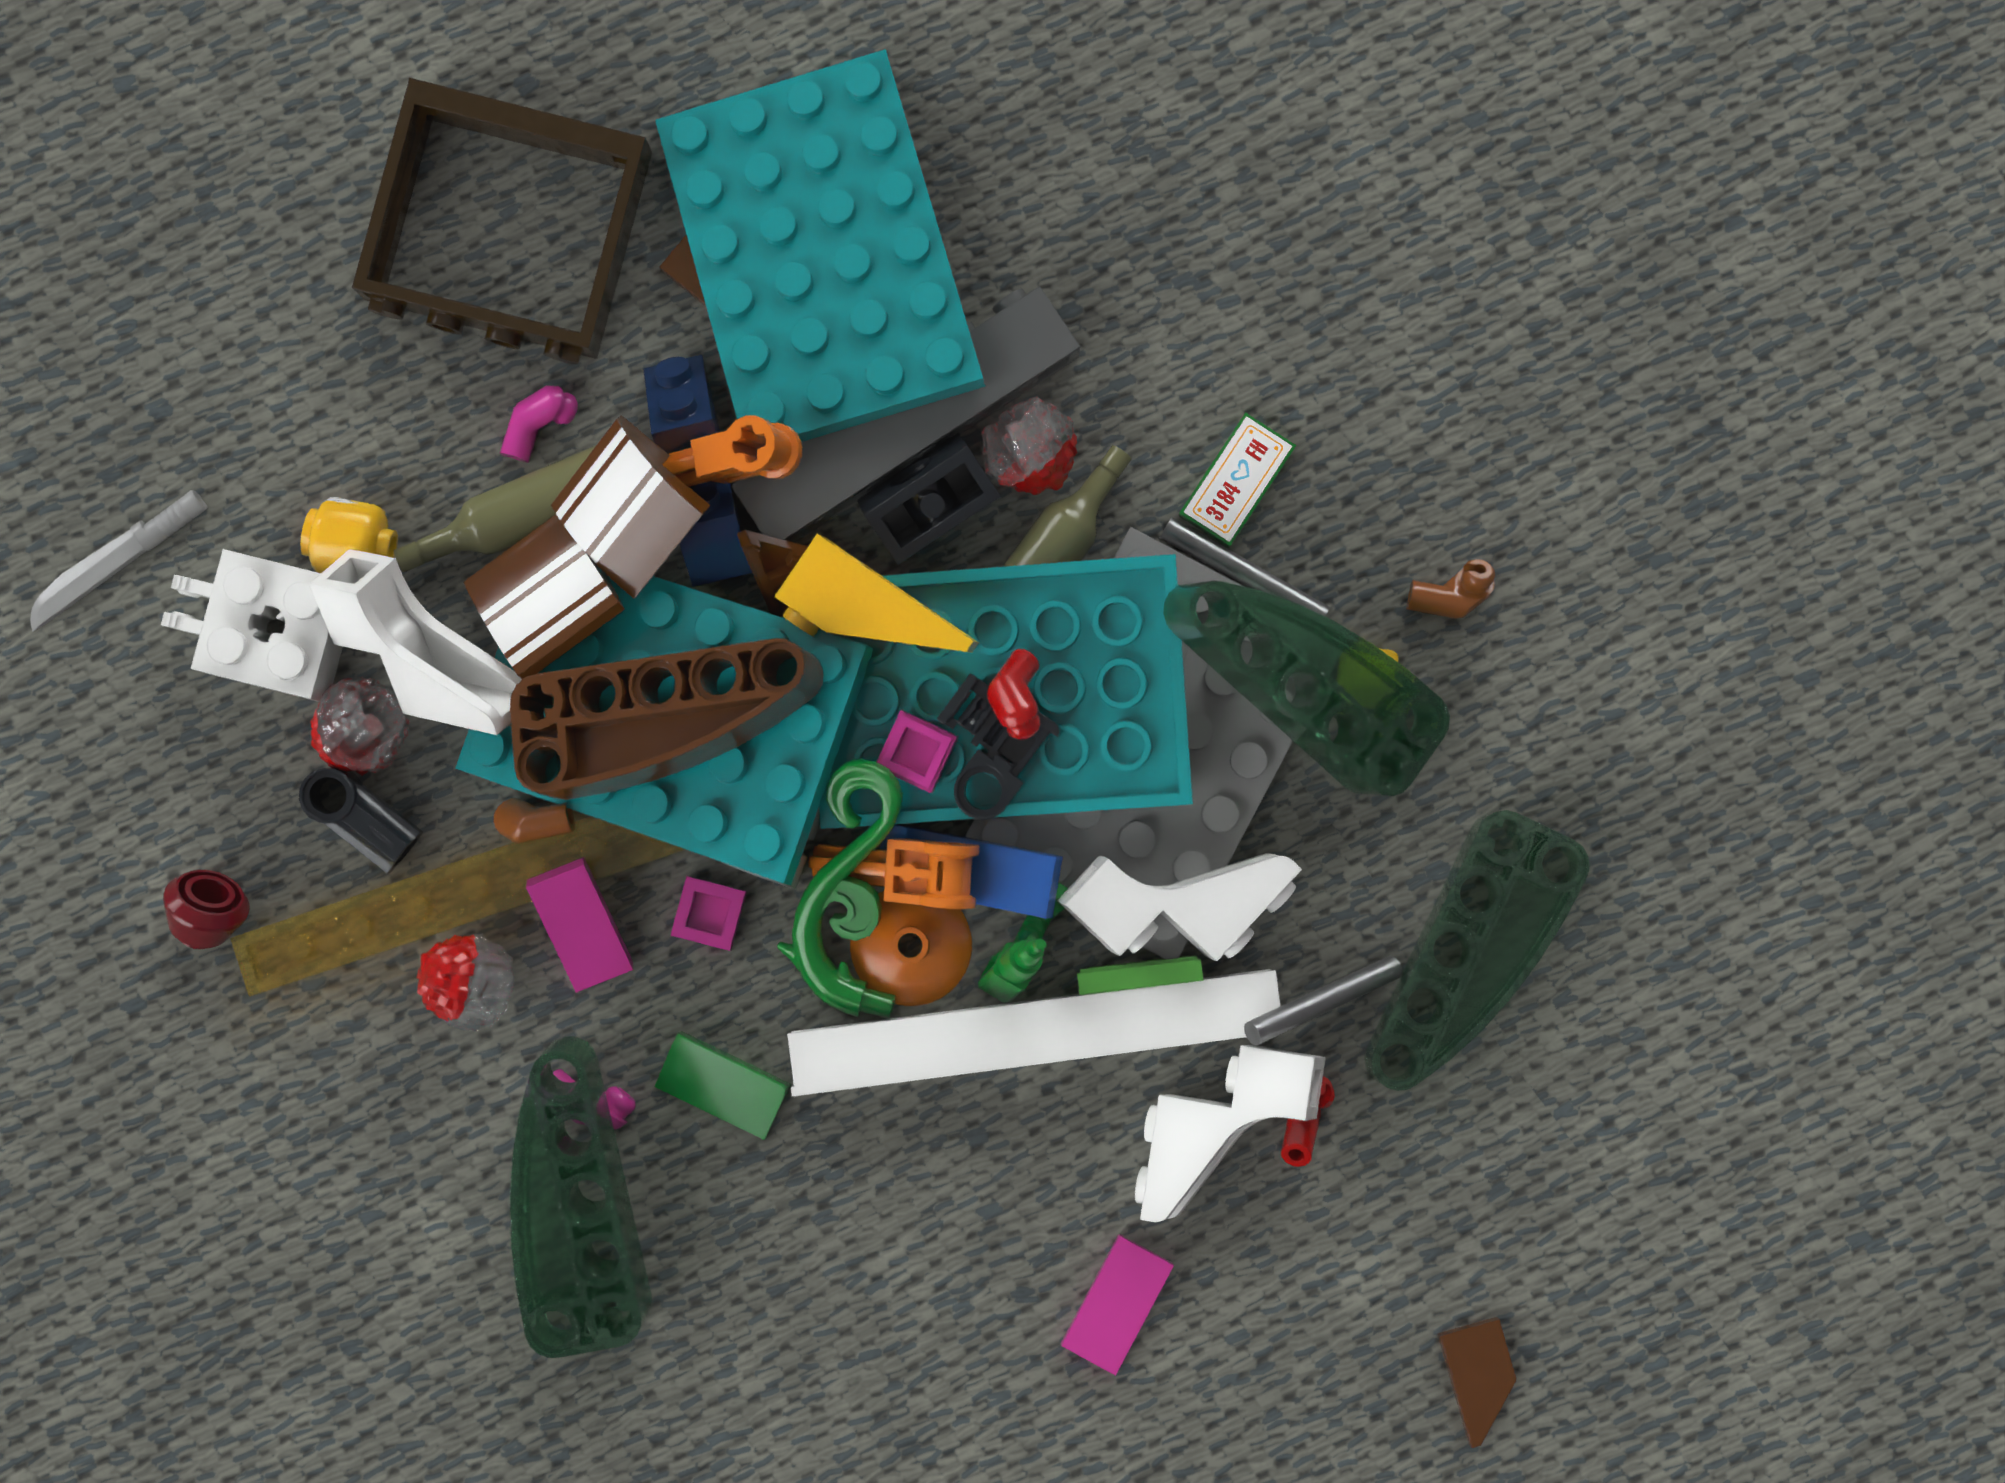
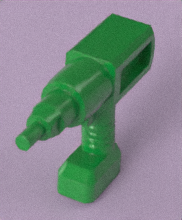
M1058 883L1052 918L1045 919L1031 915L1026 916L1014 941L1006 943L989 960L978 981L979 989L1003 1003H1009L1027 988L1031 978L1037 973L1043 962L1046 942L1042 937L1051 920L1065 909L1057 900L1068 889L1067 887Z

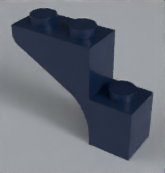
M702 354L689 358L671 357L659 362L656 366L643 368L651 435L654 443L669 454L691 448L690 440L720 432ZM709 481L689 487L711 505L679 544L693 587L753 573L737 533L744 531V526L735 493L731 487L732 483L723 484Z

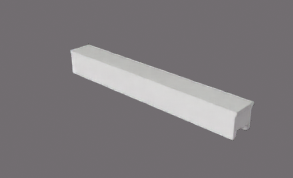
M1276 970L1249 971L1203 977L1204 981L1085 995L1073 994L791 1031L787 1035L794 1083L791 1087L792 1097L1246 1037L1244 1031L1246 1022L1280 1007Z

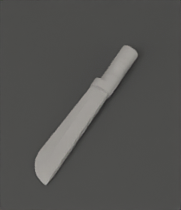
M190 490L147 523H144L142 520L138 521L130 527V530L63 572L35 601L30 619L32 632L56 618L143 553L154 549L173 535L174 532L185 526L186 523H189L207 510V505L195 490Z

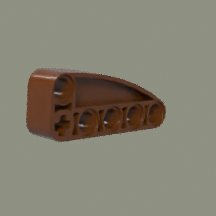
M773 638L539 673L525 677L515 686L510 700L514 769L517 779L523 787L532 792L555 799L569 800L617 791L697 766L744 744L777 725L818 694L823 683L821 663L814 654L786 639ZM794 657L797 662V672L793 680L786 685L778 686L776 678L780 665L785 660ZM734 666L736 680L733 687L727 693L719 695L717 680L720 674L725 669ZM674 676L676 682L675 691L669 700L660 704L658 689L667 677ZM614 684L616 691L615 700L611 707L601 712L599 706L600 696L608 686ZM553 705V708L544 709V706ZM555 755H559L561 760L560 771L554 780L548 782L546 766Z

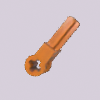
M755 415L743 416L735 420L728 430L690 440L691 448L669 453L670 457L663 466L688 487L709 481L728 484L759 475L769 479H783L791 475L799 466L802 458V443L799 435L793 428L787 425L770 423L768 420Z
M910 838L887 839V850L874 849L849 876L868 882L871 886L884 887V901L945 909L976 908V898L970 895L972 858L979 855V845ZM830 844L815 846L813 855L809 857L808 861L813 877L847 846Z

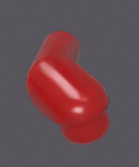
M1016 649L1011 653L990 683L987 691L988 701L998 721L1003 727L1007 728V732L1012 738L1019 740L1028 739L1035 735L1041 724L1040 718L1037 715V703L1027 686L1038 671L1039 662L1031 652L1025 649Z

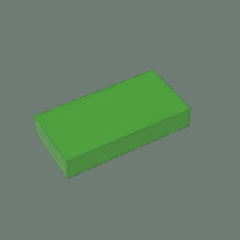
M1196 955L1180 956L1174 959H1155L1080 968V972H1077L1080 995L1204 981L1201 959L1197 958Z

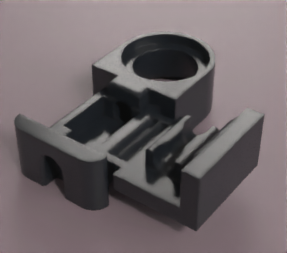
M970 673L940 713L937 720L952 729L957 724L961 725L975 736L970 743L976 747L981 744L989 750L988 753L982 749L976 751L957 777L954 786V797L961 811L971 818L985 820L998 816L1006 810L1026 783L1018 777L1050 733L1060 737L1061 728L1052 719L1038 711L1037 715L1040 718L1041 724L1037 733L1024 740L1012 738L1008 734L1007 728L1003 727L998 721L988 701L987 691L989 685L976 675ZM973 691L976 696L959 719L956 720L954 716ZM980 772L992 774L1001 785L1000 800L990 809H979L973 806L966 795V786L969 779Z

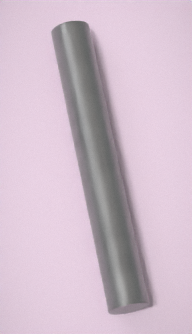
M1171 517L1160 536V539L1318 626H1320L1330 608Z
M1387 956L1246 1022L1244 1025L1245 1035L1253 1045H1259L1399 979L1402 976L1401 964L1394 956Z

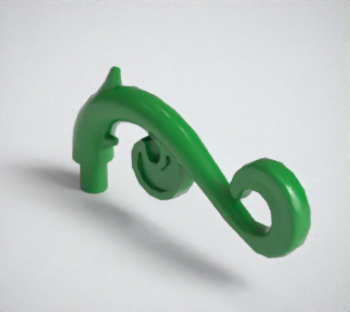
M858 759L844 763L833 772L826 785V801L835 818L847 828L853 829L860 826L862 818L854 812L851 806V795L855 790L861 788L870 789L878 793L881 798L882 811L880 817L868 830L845 847L816 873L804 890L795 911L792 929L793 944L780 941L777 947L799 970L803 980L812 992L830 1007L855 1017H859L861 1012L890 1019L896 995L867 988V981L852 977L846 962H840L839 968L835 966L826 953L821 931L824 913L828 905L833 901L841 902L847 908L845 913L835 912L829 921L834 932L842 938L857 941L870 936L881 918L882 905L878 892L868 882L849 875L887 837L895 826L902 808L903 792L899 781L887 767L876 761Z

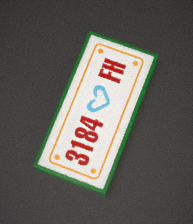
M1245 412L1178 516L1229 548L1296 445Z

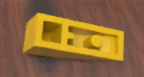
M816 534L774 596L788 606L782 616L813 637L820 628L826 633L969 653H973L979 644L978 641L819 534Z

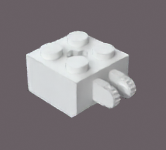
M223 549L214 584L174 575L171 588L177 590L179 594L194 598H209L204 621L197 620L192 615L174 611L172 613L164 612L161 622L162 626L200 635L191 665L193 670L321 702L325 699V694L329 693L332 689L343 646L333 644L309 585L321 573ZM277 618L285 622V629L282 634H269L266 632L270 620Z

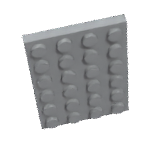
M1130 527L1114 558L1176 554L1193 804L994 817L985 820L974 819L965 837L1063 856L1059 883L1067 888L1077 880L1098 856L1109 858L1119 869L1138 882L1153 886L1173 884L1227 866L1346 640ZM1159 914L1153 920L1158 925V929L1143 948L1164 959L1179 958L1188 940Z

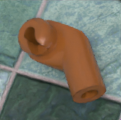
M1473 559L1464 564L1463 569L1443 586L1412 580L1406 610L1454 619L1463 618L1490 597L1495 587V570L1487 561Z
M511 798L502 802L494 812L493 822L496 830L516 844L575 831L573 811L567 808V802L537 808L519 798Z

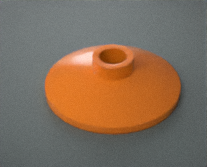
M884 891L878 893L882 905L881 918L878 925L870 936L857 941L850 940L851 958L859 978L868 982L867 988L896 995L895 1004L925 1005L944 997L961 981L971 958V932L961 909L934 908L915 904L884 901ZM907 933L916 934L922 941V950L915 957H906L899 950V940Z

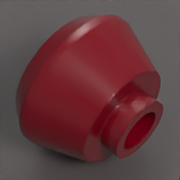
M194 870L174 878L168 883L163 894L170 932L185 946L193 949L213 948L223 944L246 921L250 910L248 898L241 887L230 877L210 870Z

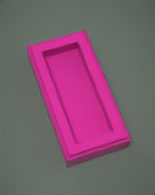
M585 857L527 879L526 889L576 993L633 970L631 956Z
M1118 1234L1068 1328L1061 1346L1116 1376L1174 1264Z

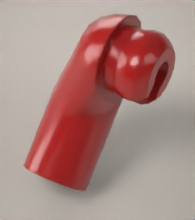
M1325 1076L1322 1078L1317 1119L1304 1121L1287 1118L1281 1157L1292 1166H1305L1311 1161L1321 1117V1109L1330 1107L1334 1101L1333 1085Z

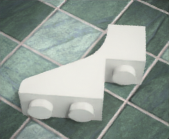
M349 549L309 584L334 645L380 654L403 714L498 735L511 724V694L515 686L522 679L514 670L436 620L419 603L408 587L396 558Z
M1265 853L1173 884L1153 886L1138 882L1119 869L1109 858L1098 856L1057 901L1109 951L1118 956H1121L1127 948L1132 953L1141 949L1157 931L1158 925L1153 920L1161 914L1205 957L1218 961L1223 955L1231 958L1244 948L1254 934L1250 925L1265 909L1272 913L1290 898L1296 889V885L1292 880L1302 869L1288 857Z
M1241 1045L1239 1056L1231 1057L1226 1074V1092L1233 1093L1232 1104L1175 1094L1159 1095L1157 1105L1150 1106L1145 1121L1144 1138L1145 1141L1152 1143L1148 1167H1141L1135 1187V1201L1142 1204L1140 1220L1160 1222L1180 1215L1238 1138L1255 1123L1272 1117L1293 1118L1304 1121L1317 1119L1326 1057L1256 1045Z

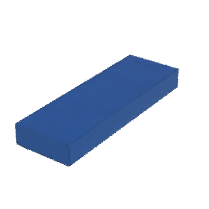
M895 824L880 844L881 850H887V839L910 838L979 845V855L972 858L970 895L976 898V904L1045 919L1053 917L1063 856L905 824Z

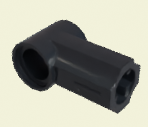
M336 768L318 769L310 773L300 786L299 801L306 815L319 823H324L387 874L391 873L404 859L423 834L421 829L366 787L352 771L345 772ZM330 778L339 780L347 793L345 804L335 813L327 810L320 800V789Z

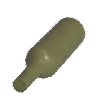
M596 445L471 497L463 504L456 518L448 526L419 539L417 542L414 541L394 550V555L400 569L406 572L425 564V562L433 561L457 551H473L490 555L512 547L556 514L551 504Z
M1112 445L1100 461L1099 466L1094 469L1078 491L1067 498L1050 503L1043 509L1002 567L1082 561L1094 544L1097 536L1096 524L1099 507L1132 458L1117 446Z

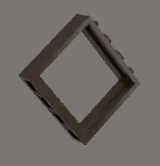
M409 77L352 289L364 300L370 301L369 311L388 318L402 320L406 310L428 316L426 325L447 333L461 335L465 325L486 331L484 339L502 347L520 349L522 340L545 346L543 354L561 362L578 364L581 355L597 359L652 156V150L646 137ZM432 121L624 169L581 332L388 284Z

